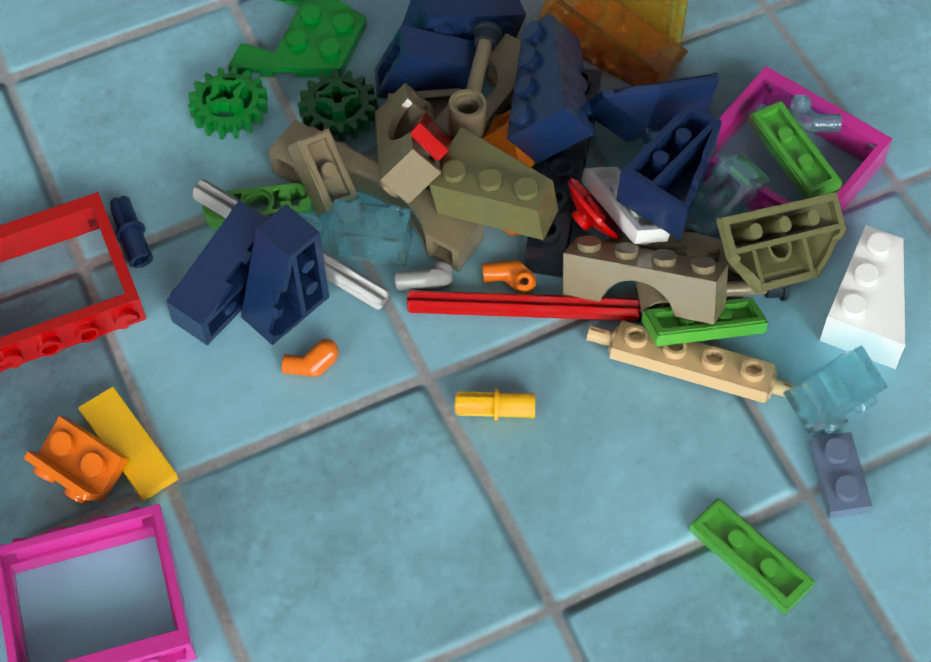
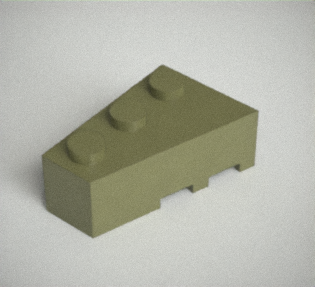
M460 127L450 145L449 151L440 163L441 174L429 184L437 213L544 240L558 212L553 180Z

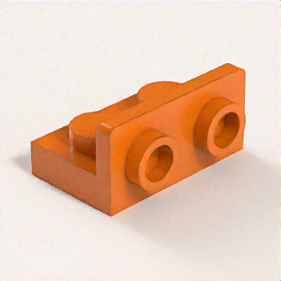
M62 416L58 417L40 451H27L24 456L26 461L35 466L33 472L37 476L49 482L55 483L57 481L66 488L64 491L66 496L81 504H86L87 501L105 502L129 461V458L68 417Z

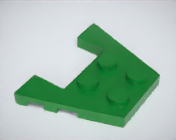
M276 0L299 6L276 51L272 52L240 43L228 65L229 73L233 67H237L238 74L240 75L249 70L251 73H260L261 77H274L276 73H295L296 77L319 78V74L323 73L329 78L332 77L333 70H337L339 76H342L367 27L366 16L339 0Z

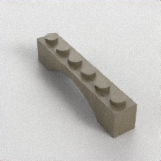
M294 120L269 149L273 173L292 183L303 184L288 151V146L321 131L316 127L306 126ZM335 141L356 191L379 199L398 211L411 224L421 239L426 254L439 262H447L452 269L459 272L483 241V225L438 214L432 193L427 188L409 204L399 196L393 197L389 195L380 184L379 161L375 158H367L344 142Z

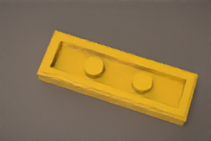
M114 387L109 388L78 407L80 414L94 434L129 458L122 473L143 502L179 480L174 469Z

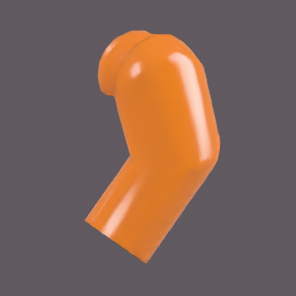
M519 261L482 264L484 283L503 281L521 294L530 293L536 286V277L533 272Z
M323 339L305 356L284 354L282 373L318 377L337 360L339 355L338 345L331 339Z

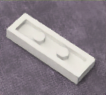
M617 166L584 168L581 182L633 244L648 245L650 243L668 241L669 233L616 201L621 170Z

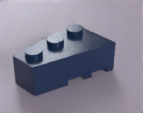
M689 102L621 169L616 201L681 241L715 153L722 121Z
M240 200L166 300L172 322L207 346L243 308L256 228L260 226L265 216Z

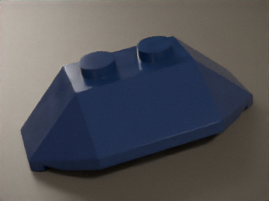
M718 72L676 80L603 90L588 101L592 111L589 116L626 142L642 140L644 144H648L689 102L707 112L720 77Z

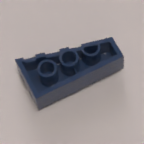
M551 13L537 21L530 22L523 28L507 139L536 163L595 134L594 125L588 118L592 113L591 105L585 99L584 94L588 89L587 81L581 76L584 64L580 40Z

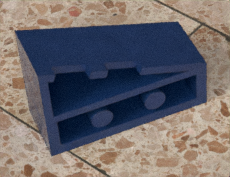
M410 0L402 25L475 41L473 35L475 25L481 21H491L501 28L502 38L506 33L517 38L527 14L520 0Z
M287 204L276 213L267 215L262 220L260 226L256 228L241 318L273 345L329 298L320 232Z

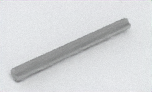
M204 179L199 180L192 190V197L196 201L224 218L229 215L239 201L234 196ZM323 251L327 280L377 310L384 307L390 294L387 288Z

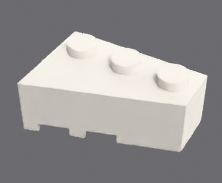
M867 225L865 226L827 316L820 338L821 342L896 369L905 348L903 238Z

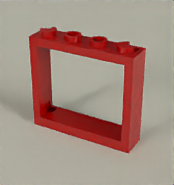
M99 192L0 225V263L100 229L124 294L0 337V372L12 367L16 369L23 363L42 356L55 355L62 349L79 343L94 341L101 335L118 329H127L129 325L146 320L139 295Z

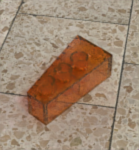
M545 0L538 17L539 20L550 13L553 14L579 38L582 58L585 62L632 86L669 81L677 72L688 53V50L618 0Z

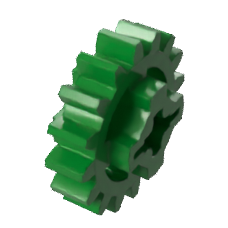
M221 67L217 70L218 75L213 77L211 74L205 73L204 83L199 81L193 83L195 92L188 93L191 118H194L196 128L204 127L207 136L217 131L219 138L224 140L227 133H232L234 138L237 139L240 135L239 131L243 129L249 134L253 132L252 123L262 125V114L268 113L266 88L262 87L259 77L252 79L251 71L246 70L240 75L238 74L237 67H233L230 73H225Z

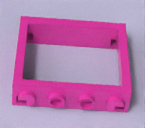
M766 66L718 118L722 121L715 153L703 183H707L723 193L730 201L738 202L751 211L790 203V201L715 157L748 120L750 113L755 112L762 103L769 106L782 101L800 126L863 162L837 192L843 212L885 162L893 138Z
M160 504L141 509L138 505L126 513L111 517L97 516L91 518L85 524L70 528L55 527L46 531L43 535L28 539L14 538L12 539L13 543L0 546V615L8 662H30L15 577L16 573L154 536L157 542L175 631L63 662H188L197 659L168 525Z

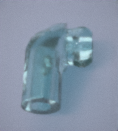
M796 95L791 99V107L788 110L806 131L841 132V114L816 113L810 108L812 102L806 95Z

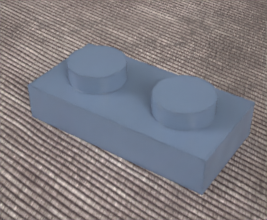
M852 432L811 437L808 445L828 519L870 513L872 503Z

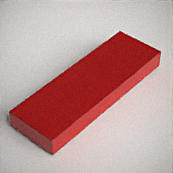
M425 112L416 121L410 136L435 160H440L449 151L452 137Z

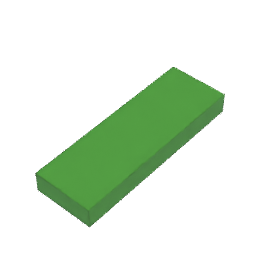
M782 101L749 114V125L804 199L834 193L841 189L842 180Z
M753 298L726 300V307L715 324L675 317L672 307L644 310L641 320L655 347L766 333L768 321Z
M719 497L690 524L689 531L784 615L814 587L815 580Z

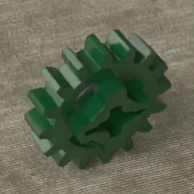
M333 70L332 77L327 78L323 73H320V82L315 83L309 80L307 82L308 91L300 92L301 102L298 103L302 123L306 126L316 127L320 131L329 128L332 137L338 136L339 142H344L345 135L349 134L354 139H358V130L361 129L368 132L370 130L369 121H376L375 112L378 109L377 95L374 93L373 84L366 85L363 75L353 79L352 71L348 70L344 76H339L338 71Z

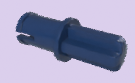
M125 195L119 198L114 197L110 201V210L117 226L116 238L123 243L131 267L141 268L147 266L153 261V255L144 236L146 230L144 223L138 221L129 197Z

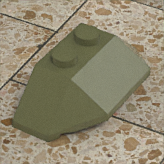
M837 192L716 219L727 261L755 294L818 278L831 257L837 240H840L847 230Z

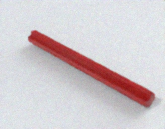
M410 290L407 295V310L410 313L637 321L640 317V303L637 298L603 297L598 302L567 295Z

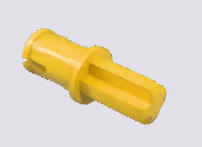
M495 388V392L459 391L455 395V413L459 416L494 417V421H498V417L535 419V393H499V388Z

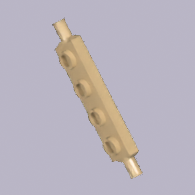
M623 320L614 331L591 325L587 334L586 341L609 347L610 359L761 403H766L772 394L796 401L800 384L797 385L776 379L777 371L776 364L700 342L655 347L644 326Z

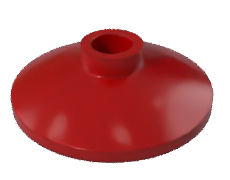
M570 178L567 184L571 198L577 208L571 213L574 220L585 231L594 227L604 235L619 240L622 237V233L613 219L584 186L574 178Z

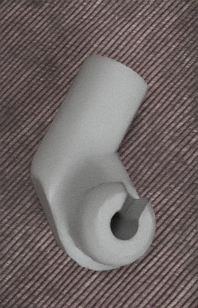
M440 261L433 264L432 269L398 271L395 275V285L398 291L445 289L453 280V269L447 262Z

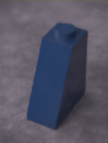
M401 25L375 68L377 98L387 99L389 93H395L405 83L415 91L466 89L476 52L474 41Z

